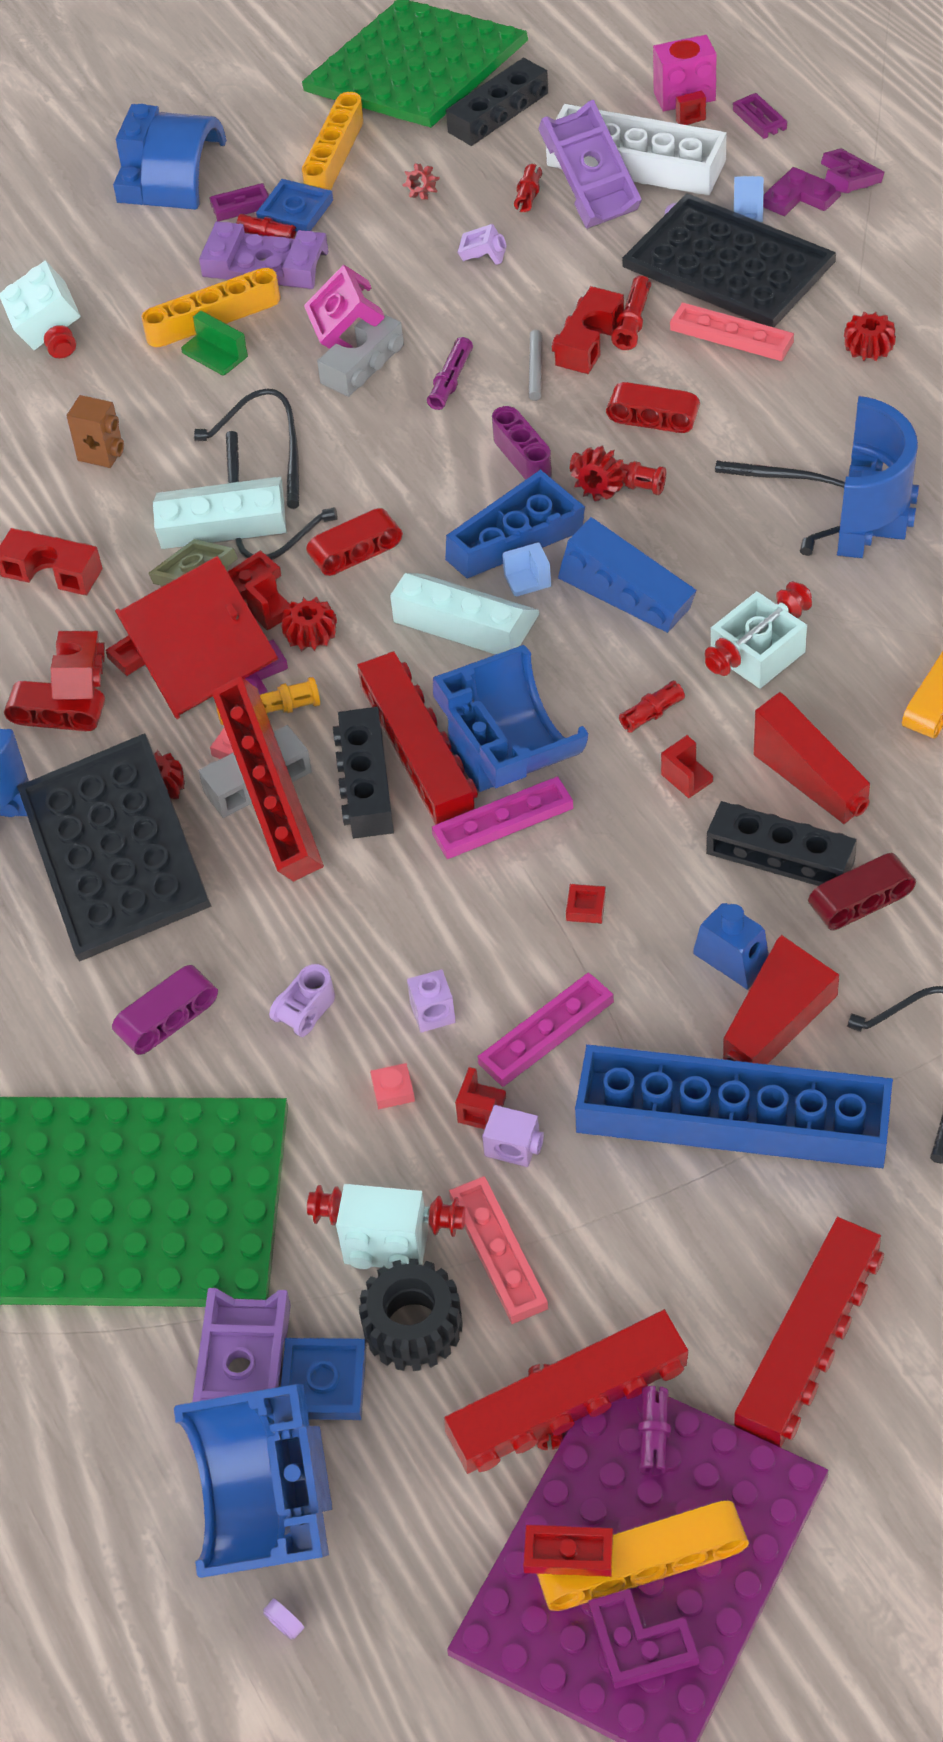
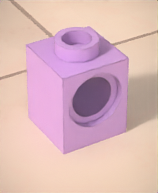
M442 969L407 979L410 1004L420 1033L456 1023L453 998Z
M494 1105L482 1136L484 1156L528 1167L532 1155L540 1153L544 1139V1133L539 1131L538 1116Z

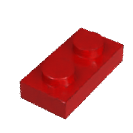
M526 1525L524 1573L612 1577L613 1528Z

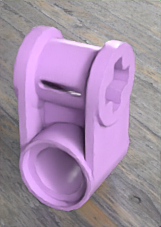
M311 964L304 967L286 990L273 1002L269 1013L270 1019L274 1022L287 1024L300 1037L306 1036L335 1000V992L328 969L319 964Z

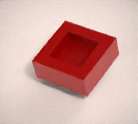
M702 90L676 97V121L678 124L689 125L706 120V96Z
M570 884L566 907V921L602 924L606 886Z

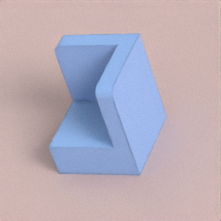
M762 176L734 177V212L759 222H763L764 178Z
M539 542L503 553L504 576L514 596L517 597L551 587L550 563Z

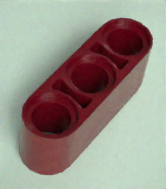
M887 853L819 885L809 895L808 903L828 929L837 930L904 898L914 889L916 879L896 854Z

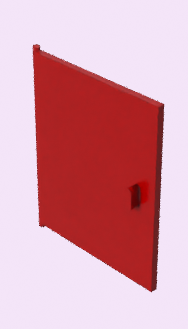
M218 556L127 607L115 610L176 719H179L180 715L213 697L212 690L239 676L247 678L279 660Z

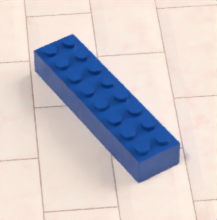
M586 1044L575 1106L576 1133L884 1169L893 1078Z

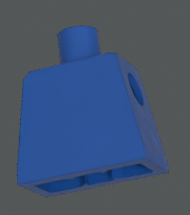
M722 903L702 922L693 949L694 955L747 990L753 985L769 955L764 928L744 915V910L741 906Z

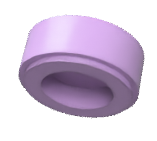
M274 1598L263 1609V1614L291 1640L295 1639L305 1628L288 1609Z

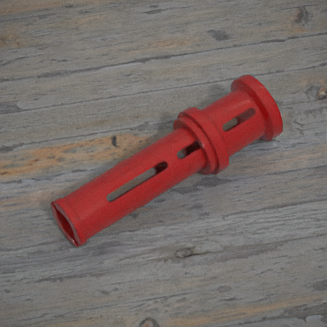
M636 276L633 279L625 309L619 313L616 319L617 328L612 332L611 341L613 345L621 350H631L638 343L637 333L643 327L641 315L651 288V281L647 282L649 279L645 276Z
M573 453L570 460V472L575 468L573 464L575 459L582 454ZM637 461L630 462L629 464L623 463L619 467L627 471L622 481L628 489L634 490L638 487L652 490L653 494L656 495L662 493L667 475L665 467L650 468L641 466V463Z

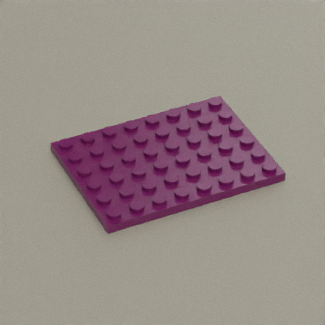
M640 1394L632 1399H627L624 1396L612 1402V1406L601 1415L590 1417L588 1414L574 1421V1426L566 1433L448 1646L447 1653L448 1656L616 1742H699L828 1478L829 1470L668 1396L667 1423L671 1426V1434L666 1439V1473L652 1475V1467L649 1468L648 1475L643 1474L639 1471L641 1463V1437L638 1436V1425L642 1422L643 1396ZM732 1501L749 1541L748 1547L731 1557L630 1589L643 1629L686 1617L699 1656V1664L614 1689L588 1602L569 1609L552 1611L547 1606L537 1574L524 1573L526 1525L613 1528V1535L715 1502Z

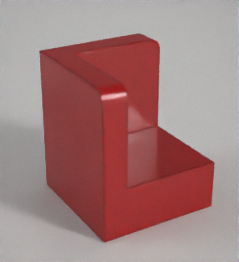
M269 571L244 585L247 604L254 618L267 631L282 623L283 610L290 609L291 604L278 593L275 575Z
M688 735L661 752V775L688 799L713 782V774L696 761V742Z
M469 1067L455 1101L457 1122L485 1129L494 1105L503 1107L506 1100V1091L478 1084L477 1069Z

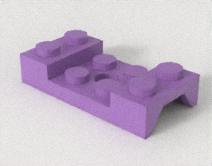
M594 100L588 101L576 113L557 120L548 116L542 118L538 130L549 153L555 154L576 197L574 205L586 229L638 210L642 199ZM592 156L598 161V165L590 167L585 164L583 158Z
M216 221L199 258L202 277L229 280L260 268H270L276 272L278 285L313 289L318 259L320 255H327L329 252L326 233L298 230L295 239L245 234L243 224Z
M208 1288L192 1402L279 1386L283 1343L285 1338H287L291 1308L287 1290H278L267 1300L234 1299L217 1288ZM245 1358L250 1361L249 1367L243 1372L234 1373L228 1369L230 1363L235 1359Z

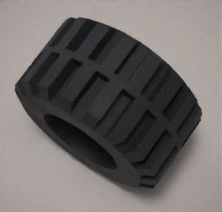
M409 1259V1264H401V1260L392 1262L393 1267L387 1269L385 1266L378 1269V1278L370 1276L367 1280V1290H362L360 1295L361 1305H359L361 1324L370 1351L374 1356L379 1355L380 1361L388 1366L391 1362H394L397 1370L404 1371L406 1366H412L413 1371H420L422 1364L428 1363L430 1368L437 1365V1358L439 1356L446 1359L451 1354L450 1345L457 1346L460 1340L459 1332H462L463 1327L459 1293H457V1287L453 1279L449 1280L448 1273L442 1268L435 1271L434 1263L426 1261L424 1265H419L418 1259ZM407 1305H422L432 1311L425 1320L413 1325L398 1324L390 1319L398 1309Z

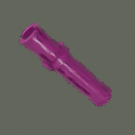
M458 337L455 340L441 372L437 373L433 380L434 387L427 397V404L435 410H442L446 405L449 395L455 392L457 388V379L473 349V343L468 338Z

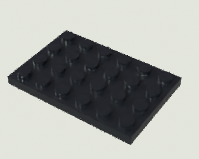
M688 193L622 257V266L756 323L775 327L836 262V252Z
M145 733L17 786L73 951L79 962L212 907L151 744Z

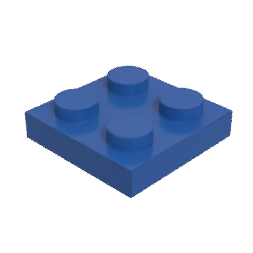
M281 179L256 212V216L262 219L269 217L278 223L294 225L296 232L298 230L311 231L332 203L333 193L331 190Z
M285 1338L281 1386L303 1384L309 1420H361L367 1349L366 1340L351 1338Z

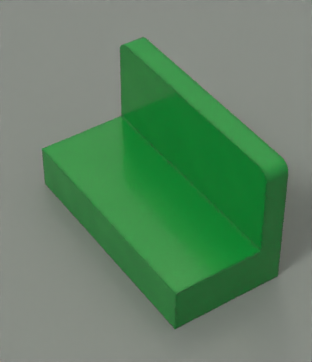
M203 311L193 316L196 336L181 347L184 355L222 376L229 373L248 357L245 336L242 332Z

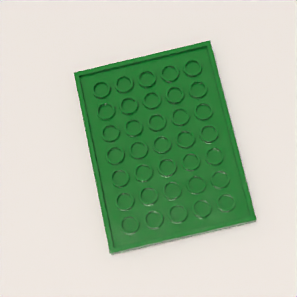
M0 1097V1305L206 1307L208 1288H217L234 1299L267 1300L269 1298L288 1113L287 1098Z

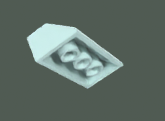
M281 477L160 492L156 494L153 501L154 528L161 549L183 547L193 539L213 543L235 540L236 538L244 539L287 533Z
M405 573L390 595L393 621L395 623L495 655L519 647L539 616L538 609L419 573Z

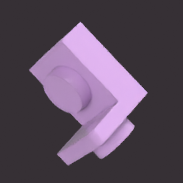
M490 224L463 233L457 253L463 261L480 258L488 253L497 265L502 263L506 250V241L503 235L498 233L494 225Z

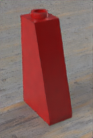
M777 693L755 710L754 756L841 823L845 824L854 816L858 817L865 812L870 802V782L783 693Z
M781 935L776 940L723 1038V1059L768 1064L838 996L839 974Z

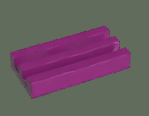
M757 93L733 102V111L763 139L768 138L769 132L772 135L777 134L778 128L782 131L787 129V120Z
M264 183L214 195L209 197L217 222L238 217L239 214L246 215L257 212L269 195Z

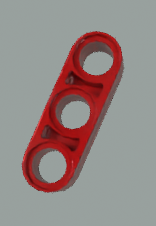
M621 382L613 389L606 408V414L610 420L619 424L686 433L693 428L700 407V400L695 394L688 391Z
M377 508L314 536L308 542L306 551L320 571L326 576H331L394 548L401 541L403 533L386 510Z
M18 681L12 687L4 709V715L10 722L21 726L92 731L98 725L105 704V696L100 690L95 688L93 699H52L51 683Z

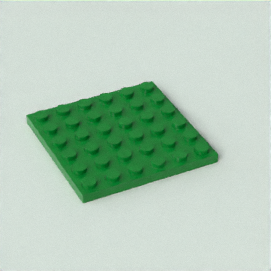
M396 0L356 36L346 42L335 54L331 55L322 65L313 70L302 81V86L305 92L336 100L342 93L355 92L360 95L362 108L431 128L446 115V109L467 96L528 41V35L526 30L495 23L491 20H483L471 15H464L410 0Z

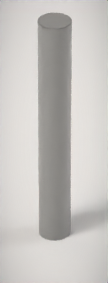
M539 330L530 332L529 398L533 401L541 398L542 333Z

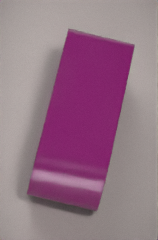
M502 406L495 409L492 413L493 440L498 448L525 480L540 469L551 478L552 465L549 446L517 409L511 406Z
M184 966L122 1010L114 1019L112 1030L135 1054H145L207 1010L216 1000L218 989L195 966Z

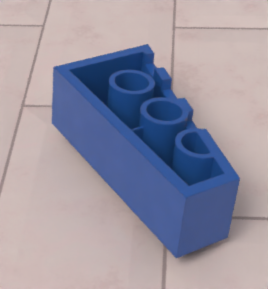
M540 469L447 534L445 560L468 579L502 565L504 552L538 542L543 548L573 536L583 525L585 506Z
M592 517L568 540L558 579L667 633L691 608L697 591Z

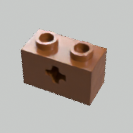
M79 395L66 415L77 460L111 468L117 457H120L124 450V440L121 438L119 418L116 416L114 404L110 401Z

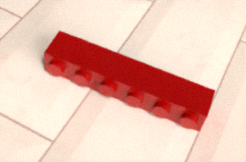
M395 651L357 664L360 687L371 707H378L380 723L435 825L474 810V799L478 797L476 786L471 778H465L464 767L458 754L452 755L450 741L444 730L439 732L436 715L431 707H425V699L418 684L413 685L411 682L412 675L407 663H401Z
M239 676L212 690L214 701L277 871L294 882L323 868V862L258 689L245 678Z
M838 1216L836 1217L735 1411V1427L780 1448L786 1438L791 1441L793 1440L801 1423V1417L798 1414L803 1404L810 1406L816 1395L819 1384L815 1380L820 1370L826 1373L830 1368L835 1355V1350L832 1347L837 1338L842 1340L845 1338L852 1321V1317L848 1315L853 1305L860 1307L866 1296L868 1284H865L869 1273L876 1275L880 1269L884 1258V1253L880 1251V1234Z
M664 1309L445 1416V1432L466 1473L469 1474L475 1470L485 1472L495 1467L501 1461V1457L513 1451L516 1454L524 1453L533 1448L538 1443V1439L550 1433L560 1435L571 1429L575 1424L574 1421L588 1414L590 1417L601 1415L612 1406V1402L624 1396L627 1399L635 1398L642 1394V1389L661 1378L663 1381H668L677 1377L684 1371V1367L687 1366L689 1350Z

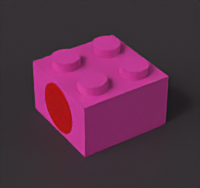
M707 34L653 45V88L663 112L676 109V97L701 90L706 96V103L716 101L717 54Z

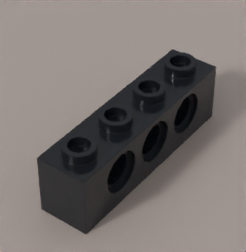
M523 57L446 109L448 133L470 146L474 145L548 94L547 70Z
M378 707L338 712L339 726H333L335 747H342L341 752L335 753L338 773L344 772L345 778H338L341 799L347 798L348 802L346 805H341L344 826L351 825L353 839L393 834L394 828Z
M721 801L707 830L706 854L819 886L852 869L855 862L857 839L848 837L843 833L830 832L813 827L807 823H798L780 818L775 814H766L748 809L739 804Z

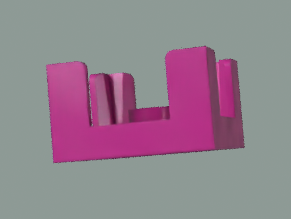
M343 265L304 305L319 342L329 349L335 344L346 348H353L351 344L339 336L358 317L374 327L385 318L382 309L366 299L362 293L364 289L367 291L372 289L369 281L346 265Z

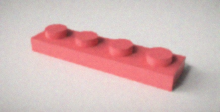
M683 302L670 321L671 331L783 361L794 343V333Z
M483 1176L449 1190L451 1201L453 1202L455 1197H458L459 1206H465L464 1227L511 1324L548 1310V1301L486 1177Z

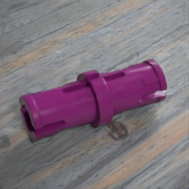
M647 1386L642 1389V1422L638 1425V1436L641 1437V1463L639 1471L646 1475L649 1474V1468L652 1467V1475L666 1473V1439L671 1434V1426L667 1423V1398L669 1390L661 1386L659 1387V1394L656 1395V1386Z

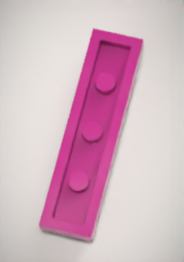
M557 776L431 826L432 835L446 859H450L572 810L573 799Z
M588 972L478 1055V1065L502 1087L506 1086L614 1003V994Z

